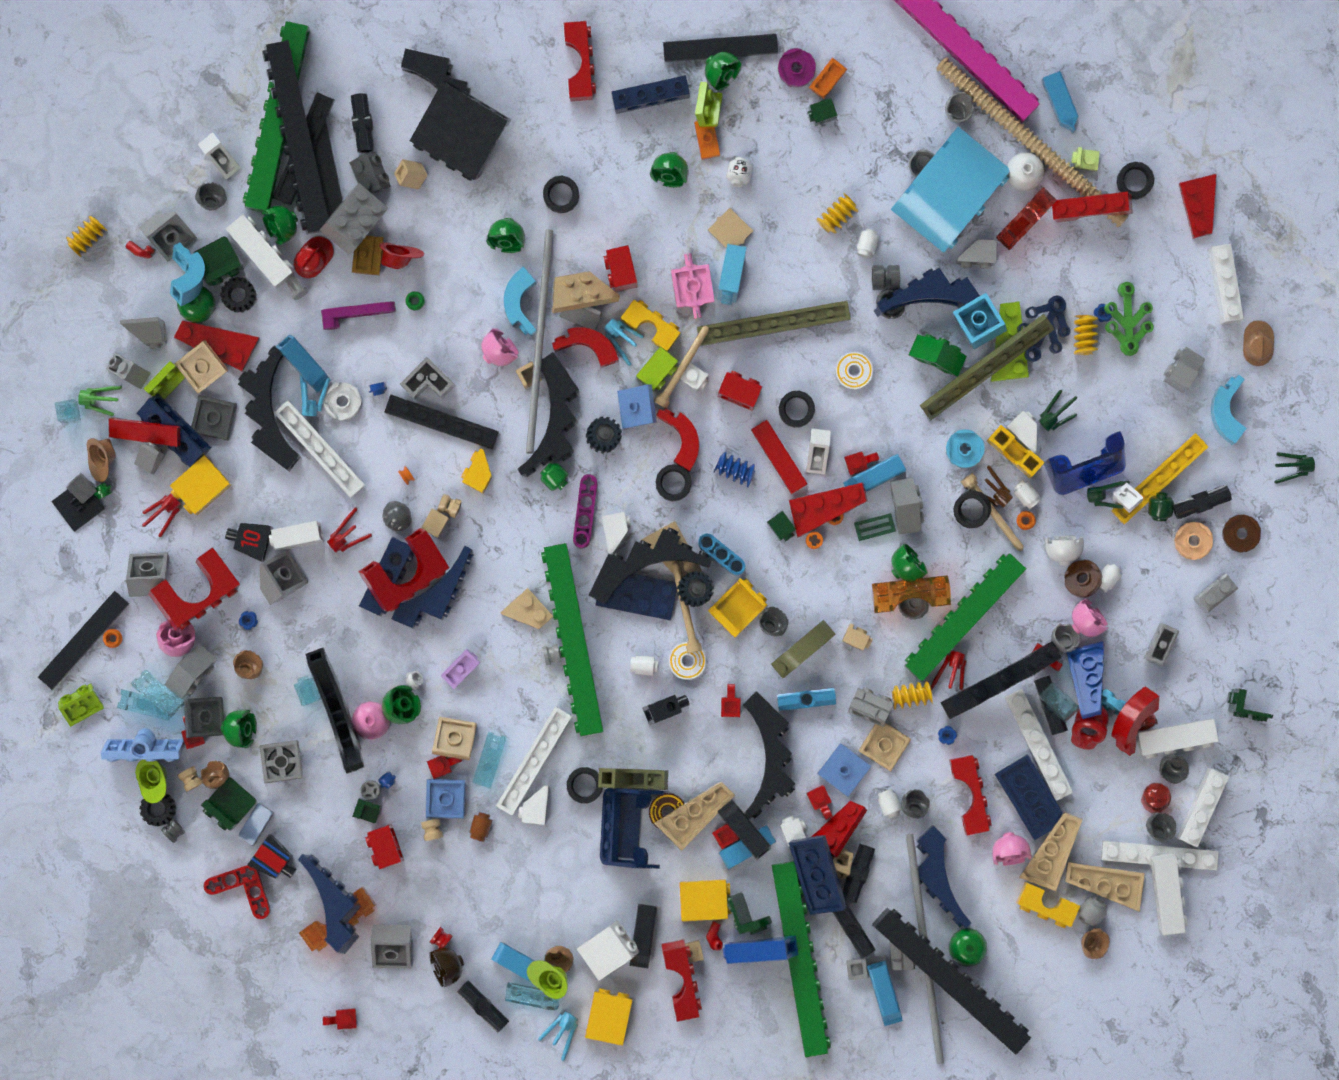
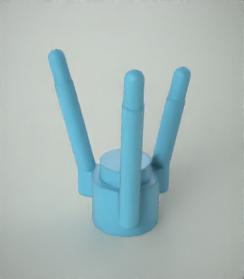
M613 318L604 328L607 332L606 337L610 339L627 365L630 366L631 362L614 337L618 338L621 336L636 347L637 344L623 333L624 329L641 339L644 336L624 325L620 320L617 322Z
M300 375L302 415L317 416V411H322V403L330 382L329 378L326 379L319 402L316 404V400H308L307 383L304 382V378Z
M565 1011L563 1015L560 1014L542 1033L538 1040L541 1041L559 1022V1026L562 1028L553 1041V1045L557 1044L565 1030H570L561 1060L564 1061L575 1029L578 1026L576 1024L578 1019Z

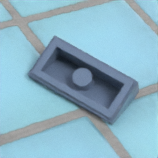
M257 803L238 836L254 846L275 812Z

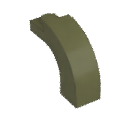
M822 620L772 662L771 665L782 678H785L836 634Z
M599 768L598 787L668 790L669 770Z

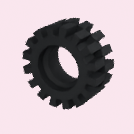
M230 278L221 287V301L229 310L242 313L245 310L248 311L254 305L256 290L245 278ZM235 288L244 289L246 295L243 301L235 302L232 300L231 293Z
M165 794L164 798L160 801L165 806V812L161 816H154L151 812L152 803L142 799L139 809H141L140 816L143 817V821H146L149 825L162 826L168 824L173 819L176 813V805L174 804V799L169 794Z

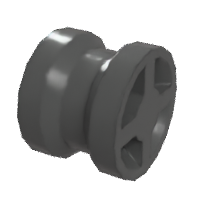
M174 819L169 821L167 827L161 829L164 835L173 843L177 841L180 835L186 833L182 826Z

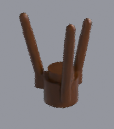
M987 466V469L1001 487L998 489L986 478L985 482L995 491L993 495L995 499L987 497L996 507L1000 505L1004 508L1013 496L993 469Z

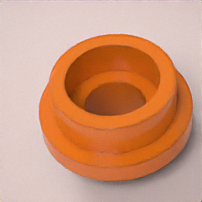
M1023 511L1018 514L1016 522L1019 528L1029 530L1034 527L1036 518L1032 512ZM1024 517L1029 519L1028 524L1023 523L1022 519Z
M109 629L103 635V642L109 648H116L122 643V634L116 629ZM111 635L116 636L115 642L110 641Z

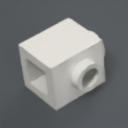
M793 815L782 819L783 823L780 824L788 846L791 840L806 838L804 832L807 829L803 820L799 821L798 817L794 818Z

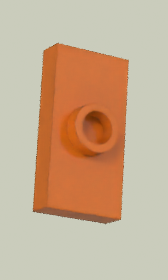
M832 57L809 86V89L824 100L845 74L847 68Z
M695 121L694 125L701 160L719 157L720 151L715 127H699L698 121Z

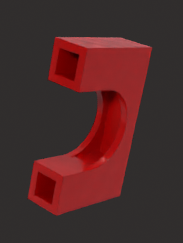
M419 528L405 538L417 559V571L410 581L404 584H393L381 565L375 561H372L358 571L382 610L387 612L396 610L401 602L413 598L415 592L419 589L427 588L432 580L444 576L446 570L450 568L428 532L422 528Z
M214 548L199 556L195 562L210 584V594L203 601L189 603L182 600L166 579L149 591L148 595L175 631L186 629L191 625V620L194 618L199 620L207 614V609L210 607L215 609L223 603L221 601L226 596L231 598L238 593L237 589L240 583Z

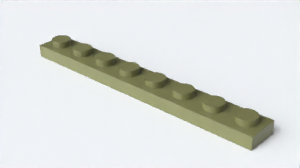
M848 301L704 325L709 327V332L700 346L851 320ZM703 326L697 327L698 334Z
M1044 314L919 406L931 421L1055 329Z

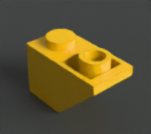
M480 448L478 452L475 450L470 459L472 464L470 468H465L461 478H463V484L484 494L492 479L485 451Z

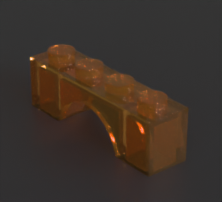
M948 575L919 578L911 582L900 580L871 584L874 613L892 612L899 603L911 598L923 599L931 607L951 605V588Z
M364 886L353 893L358 898L357 902L361 905V908L348 922L353 926L359 923L357 919L362 915L366 918L375 911L373 907L377 905ZM316 920L299 932L311 951L317 949L319 952L328 945L324 940L327 937L326 924Z

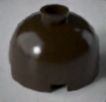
M440 948L429 953L430 963H434V975L441 987L450 986L460 979L462 966H464L461 955L457 956L450 948Z

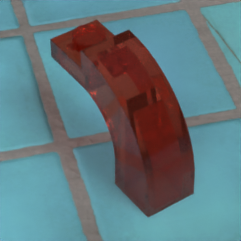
M1043 187L997 235L996 239L1010 251L1042 218L1057 199Z

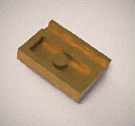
M367 235L354 250L352 273L380 276L382 249L379 247V244L384 241L383 237Z

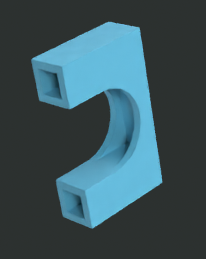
M727 244L717 300H721L720 303L732 305V302L736 303L747 247Z

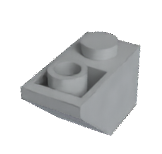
M978 239L958 257L956 264H961L963 268H972V265H980V268L984 269L991 268V266L996 264L997 240Z
M117 353L109 360L106 370L139 389H142L150 375V372Z
M142 442L134 464L154 475L165 455L161 453L162 449L149 442L147 445Z

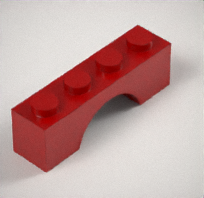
M586 21L565 22V45L575 49L582 59V64L577 74L568 79L570 102L593 100L592 94H596L595 83H591V75L595 74L594 64H590L589 57H593L592 45H588V38H592L591 26H587Z
M1129 192L1052 200L1053 220L1056 222H1066L1089 216L1133 214L1132 195Z
M973 755L950 759L949 763L953 779L966 783L972 792L971 807L961 816L965 835L990 831L989 826H992L991 818L985 812V807H988L986 796H982L981 789L984 788L983 781L977 775V770L979 769L978 759L974 758Z
M684 939L663 943L661 945L666 969L677 972L684 980L680 991L672 996L676 1020L679 1022L699 1018L698 1010H702L700 998L696 999L695 993L698 992L697 981H692L691 975H695L693 963L689 964L688 958L691 957L690 946H685Z

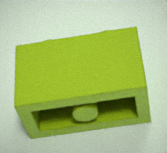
M660 346L639 371L636 378L644 385H652L653 392L656 389L660 391L666 383L664 379L668 374L672 376L676 372L678 360Z

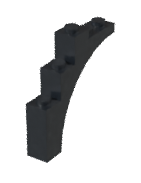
M405 48L401 64L402 71L419 76L432 84L437 90L442 81L447 80L468 94H471L468 82L448 77V75L451 76L453 71L450 58Z
M274 345L268 352L269 357L267 360H262L257 366L256 374L250 369L248 372L244 371L238 379L240 381L238 385L256 398L246 405V412L244 413L262 427L261 430L257 429L251 437L253 439L251 443L290 472L301 456L289 446L282 436L273 413V380L278 365L283 358L282 353Z
M553 352L543 358L541 363V371L546 379L550 395L549 423L537 450L529 460L517 469L522 477L524 475L529 477L537 471L535 468L540 464L543 466L547 465L552 461V456H555L558 461L562 459L563 462L573 456L571 452L574 449L562 431L565 430L567 432L575 427L574 423L577 420L565 404V401H573L578 397L577 393L580 391Z
M670 527L667 530L663 528L654 549L650 548V543L641 540L640 543L635 542L626 562L623 561V556L615 552L613 555L608 554L588 596L607 604L613 592L625 579L649 565L664 561H684L709 568L712 560L709 559L710 555L699 551V553L692 551L693 547L682 542L679 545L678 542L681 537L678 536V531Z
M1051 641L940 703L948 718L951 719L1035 675L1062 658L1054 642Z
M324 647L306 653L307 664L327 712L346 774L364 768L359 737L353 727L349 709L340 690L339 681Z
M757 691L743 704L752 715L760 730L765 749V771L761 787L752 804L744 812L749 820L751 817L756 819L762 813L760 808L765 803L769 805L776 798L774 795L776 792L781 797L784 795L788 797L795 790L793 786L796 784L779 768L781 765L785 767L792 760L790 756L793 753L776 738L778 735L782 737L789 730L787 726L790 723Z

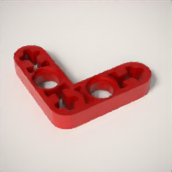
M248 865L208 878L204 882V890L210 895L243 885L254 917L264 919L270 914V905L259 872ZM247 868L250 871H254L252 879L247 876L242 878L243 882L240 883V876L237 871H240V875L246 873ZM232 874L236 877L234 885L226 883L227 875ZM219 877H222L224 889H222V885L215 887V891L208 889L210 881L217 883L220 882ZM254 886L258 887L261 891L260 896L256 898L250 894V889ZM261 898L264 899V901L260 902L262 908L266 907L264 916L261 913L257 914L256 910L259 909L258 903L254 905L253 901Z

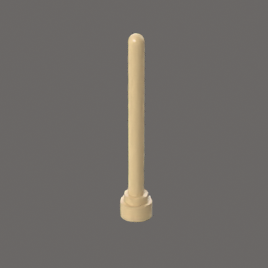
M708 326L702 327L664 392L655 397V403L667 409L671 399L669 396L708 334Z
M973 473L961 481L965 488L982 492L977 485V478ZM991 504L992 510L990 515L1018 551H1022L1024 548L1023 544Z
M673 562L672 569L677 587L679 585L678 582L682 579L679 563ZM680 600L689 640L686 646L687 653L702 651L701 643H699L695 636L689 605H685V602Z

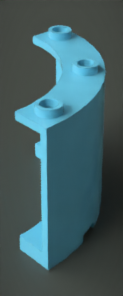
M957 127L890 210L944 253L948 247L952 249L959 241L956 237L975 214L979 216L986 208L983 204L999 185L1003 187L1008 181L1009 168L960 127Z

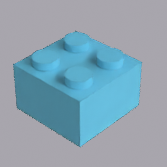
M987 293L953 311L955 320L973 350L1007 331L1004 321Z

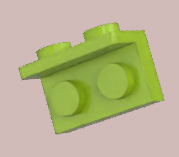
M700 82L695 110L699 127H717L719 124L723 95L722 93H713V90L709 88L708 82Z
M169 361L143 389L151 396L159 394L165 400L185 377L177 366Z
M92 683L80 686L76 692L66 694L58 701V708L70 727L104 709V705L94 691Z

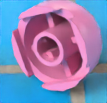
M497 328L490 330L483 338L481 343L484 354L483 358L488 364L506 366L518 357L519 352L509 337L507 340L502 337L504 333Z
M1085 598L1073 609L1072 620L1074 624L1072 627L1078 634L1082 633L1087 637L1099 636L1109 629V627H1106L1108 623L1097 607L1095 609L1091 607L1092 602Z
M168 621L161 623L156 633L159 648L171 657H180L189 653L195 642L193 625L191 624L184 630L178 629L175 631Z
M369 701L362 703L356 708L352 716V724L356 733L364 739L374 740L386 734L390 726V721L383 714L382 704Z
M1013 832L1003 834V837L994 843L992 849L993 863L995 865H998V862H1003L1004 866L1024 863L1027 857L1029 860L1032 858L1028 842L1021 836L1014 835Z

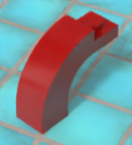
M575 327L567 329L569 337L566 338L565 335L554 339L555 342L552 343L555 352L575 345H584L591 348L595 352L601 368L619 362L612 343L603 334L590 328Z
M665 408L664 411L659 409L656 418L675 428L681 437L682 445L673 463L684 467L690 472L699 452L697 431L692 422L681 412L675 418L673 417L675 414Z
M1146 686L1136 692L1123 706L1112 729L1111 736L1116 739V747L1129 756L1135 753L1136 736L1139 728L1149 716L1159 710L1160 696Z

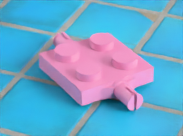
M689 253L688 256L684 254L686 266L671 270L677 308L690 307L693 309L694 319H697L696 311L698 312V318H702L700 306L715 303L709 264L695 265L693 264L692 253Z

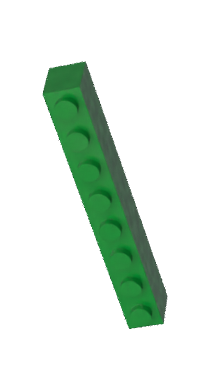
M1009 553L1005 556L1003 554L996 561L998 565L993 570L990 568L983 575L985 579L980 584L978 582L975 583L970 589L972 593L967 598L963 596L957 603L959 607L954 612L952 610L948 612L944 617L946 621L941 626L939 624L935 626L931 631L933 635L928 640L926 638L922 640L918 645L920 649L915 654L911 652L904 660L907 662L904 667L919 681L922 682L1027 569L1013 555Z

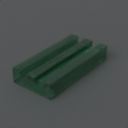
M891 513L854 523L858 541L896 532ZM886 518L889 519V522L870 526L863 529L859 528L860 525L879 521ZM886 526L891 527V529L869 534L866 536H861V533L875 530Z

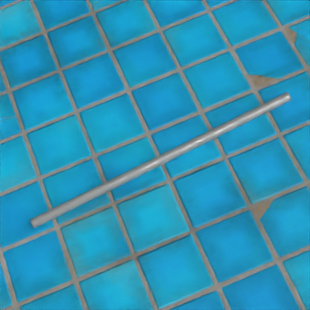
M550 229L545 230L526 453L529 454L534 453L553 230Z
M907 834L906 841L919 936L923 934L927 938L914 835ZM925 974L937 1064H943L944 1056L934 983Z

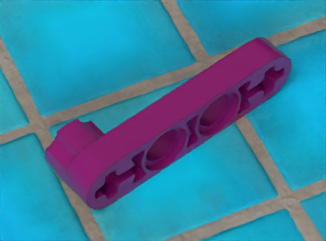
M389 301L321 310L323 330L340 328L339 319L396 312L395 302Z
M586 474L581 478L573 542L580 549L588 547L591 541L597 492V479L591 474ZM588 478H591V481L594 482V485L590 486V492L594 491L593 495L589 493L582 494V490L586 491V485L583 482L587 481ZM583 497L591 498L592 504L590 507H583L581 505ZM581 516L589 517L590 522L587 526L579 524ZM577 528H580V529H582V530H587V529H589V533H587V532H585V531H579V532H577ZM581 534H584V538L587 539V542H584L583 545L576 541L577 538H580Z

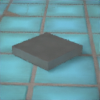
M198 395L191 427L199 435L228 441L237 404Z
M222 697L184 699L186 738L223 735L221 732V725L224 722Z

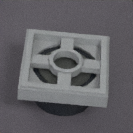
M298 740L259 745L264 784L303 778Z

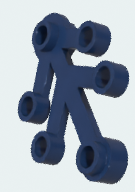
M1053 296L1048 300L1047 304L1038 307L1032 306L1025 311V315L1029 319L1035 318L1040 313L1049 312L1047 319L1054 329L1053 321L1056 317L1060 326L1057 331L1060 337H1066L1071 332L1063 313L1066 309V301L1061 296ZM1054 302L1058 303V309L1054 307ZM1030 309L1034 311L1033 316L1029 313ZM1022 323L1018 325L1017 332L1021 331L1022 326L1026 327L1029 324ZM1062 328L1066 329V334L1062 333ZM1053 330L1048 334L1051 342L1049 349L1051 353L1057 354L1062 351V344L1058 340L1056 330ZM1045 337L1025 351L1024 356L1028 362H1036L1041 358L1040 347ZM1054 344L1058 346V351L1054 350ZM1029 352H1033V358H1030Z

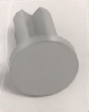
M291 276L285 281L293 292L292 298L294 300H298L308 293V289L306 287L303 288L295 276Z

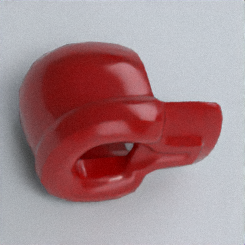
M1103 705L1102 714L1085 719L1082 718L1079 708L1072 726L1071 742L1073 745L1081 749L1091 750L1098 743L1104 741L1107 735L1109 715ZM1091 728L1096 730V733L1094 735H1087L1082 729Z

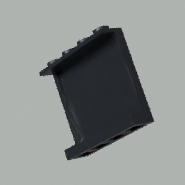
M445 80L439 86L410 142L414 143V148L430 153L429 156L432 159L445 162L447 168L453 171H460L465 179L472 181V179L477 180L502 132L512 119Z

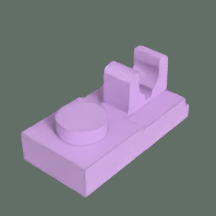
M466 649L440 676L455 689L480 664V661L473 652L471 653Z

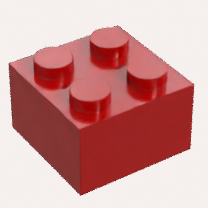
M629 245L606 250V256L603 257L606 270L610 269L611 274H608L610 288H614L615 292L637 288V279Z
M726 372L717 397L753 411L762 386L755 379H743L742 374L738 372Z
M392 824L367 832L368 836L365 837L368 848L372 847L374 855L371 858L375 867L378 866L379 869L404 861Z

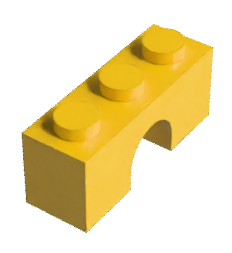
M639 299L638 302L633 300L621 316V321L635 331L643 323L653 324L657 332L652 339V343L658 347L661 346L668 352L681 335V332L678 331L680 328L672 322L669 324L663 320L664 316L657 311L651 312L648 310V305Z
M1002 425L987 439L991 446L1029 479L1045 463L1031 450L1023 447L1015 439V436Z
M1027 882L1024 883L1016 901L1020 905L1019 909L1028 913L1033 910L1038 913L1037 917L1048 921V918L1056 920L1055 925L1066 928V925L1072 927L1080 905L1060 897L1055 907L1046 908L1042 903V896L1045 890Z

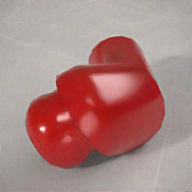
M132 241L127 242L125 246L135 256L146 259L152 258V255L155 253V249L147 245L143 250Z
M713 921L706 939L713 950L719 951L723 948V943L718 936L721 924Z

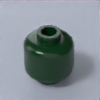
M1157 492L1156 496L1149 498L1148 514L1153 520L1163 522L1173 516L1174 500L1168 496V493Z

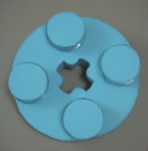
M959 430L951 435L946 443L948 459L953 465L960 468L973 467L984 455V442L972 430ZM964 443L967 447H970V451H967V454H963V451H960V447H963Z
M1104 689L1102 705L1107 711L1109 709L1115 710L1114 714L1118 716L1127 702L1121 699L1117 700L1114 698L1115 694Z

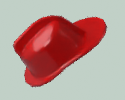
M320 236L308 240L294 258V268L298 275L303 278H313L320 274L333 257L334 249L332 243Z
M386 242L379 244V247L383 250L381 264L393 269L404 268L412 258H421L425 254L422 250L415 247L400 246Z

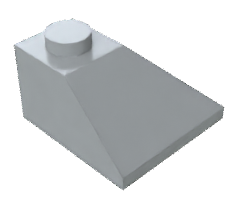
M176 212L154 215L139 227L167 262L172 259L175 244L181 243L186 248L197 239Z
M159 317L120 320V324L146 346H149L150 349L161 348V345H166L165 322Z
M289 551L260 564V590L270 605L282 600L308 583Z
M168 552L129 555L126 575L129 597L149 596V591L165 580Z

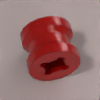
M440 927L429 943L437 945L438 949L444 948L453 936L445 933L444 929Z

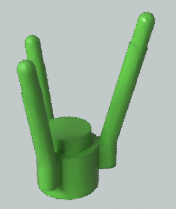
M110 386L80 390L78 403L79 405H84L85 409L114 416L113 412L93 406L92 404L95 405L97 400L117 402L118 398L97 396L96 392L119 390L122 387Z

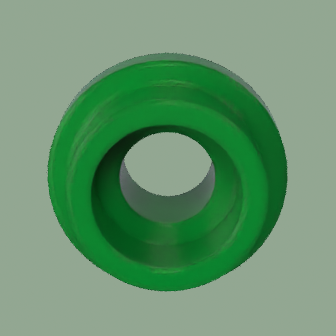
M413 291L406 296L405 302L409 309L417 311L424 306L425 299L420 292ZM418 298V304H412V299Z
M106 483L95 487L97 491L94 493V496L97 495L98 499H101L111 494V484L106 485Z

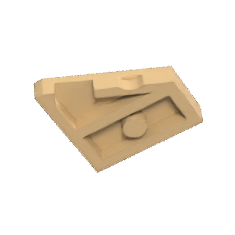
M528 588L500 612L504 616L537 629L542 628L553 618V615Z

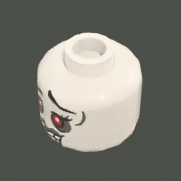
M741 157L730 161L726 178L731 182L732 186L742 187V185L750 182L753 171L750 161Z

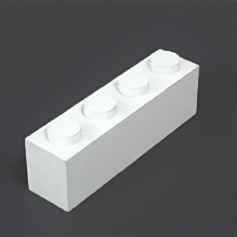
M241 215L226 230L275 288L278 289L289 277L294 275L291 271L294 267L287 259L283 262L279 257L282 253L275 245L271 247L267 243L269 238L263 231L258 232L254 228L257 224L250 216L246 218L244 215Z
M1231 244L1213 246L1208 252L1221 325L1240 322L1244 317Z
M1214 719L1138 732L1136 736L1140 756L1145 755L1146 759L1157 757V753L1160 752L1170 755L1175 754L1176 749L1183 748L1185 752L1195 750L1194 746L1197 745L1207 748L1214 746L1213 742H1219Z
M1207 769L1176 839L1194 847L1199 846L1229 776L1213 769Z
M1173 853L1150 856L1159 932L1162 936L1185 933V926H1188L1186 915H1183L1185 899L1184 896H1181L1180 889H1183V881L1178 874V870H1181L1180 859Z

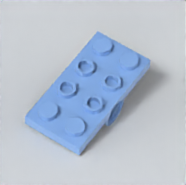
M143 728L137 732L134 739H107L101 751V759H107L109 762H115L119 759H126L129 762H134L138 759H146L149 762L156 761L157 759H165V761L169 762L176 761L180 758L184 749V740L155 739V734L152 730Z

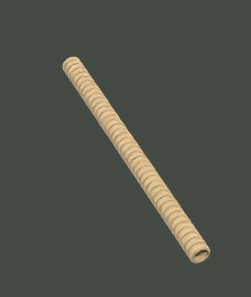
M948 57L940 62L936 69L937 72L940 71L942 76H946V80L949 79L950 83H954L955 87H959V91L962 90L971 96L972 102L977 103L976 106H981L982 111L985 110L986 114H990V118H994L995 122L998 121L1000 126H1004L1003 129H1007L1009 134L1012 133L1013 138L1016 137L1018 142H1022L1021 145H1026L1027 150L1030 149V152H1034L1041 161H1044L1045 165H1049L1048 168H1052L1054 173L1057 172L1058 177L1061 176L1063 181H1067L1066 184H1071V188H1075L1076 192L1079 191L1080 196L1103 195L1101 190L1098 191L1096 186H1092V182L1089 183L1087 178H1083V174L1080 175L1078 170L1075 171V167H1070L1069 162L1066 163L1065 159L1062 160L1060 158L1061 155H1057L1056 151L1053 152L1051 147L1048 148V144H1044L1042 139L1039 140L1038 135H1033L1034 132H1030V128H1025V124H1021L1020 120L1017 121L1016 116H1012L1011 112L1008 113L1006 108L1003 109V105H999L997 100L994 101L993 96H988L989 93H985L984 89H980V85H976L975 81L972 82L971 77H967L966 73L963 74L961 69L958 70V66H954L952 61L949 62ZM1129 214L1106 216L1108 220H1112L1111 223H1116L1118 228L1128 218Z

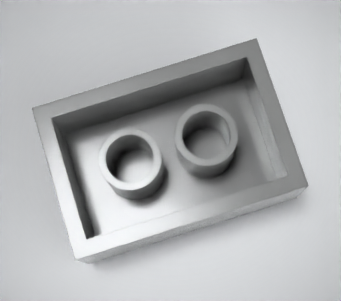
M359 183L350 191L321 227L320 231L349 255L359 246L387 211L388 207Z

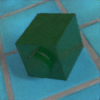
M832 98L809 105V111H807L809 121L814 122L815 126L835 120L838 116Z
M783 511L767 521L768 526L779 541L784 539L786 542L795 536L793 532L796 529Z

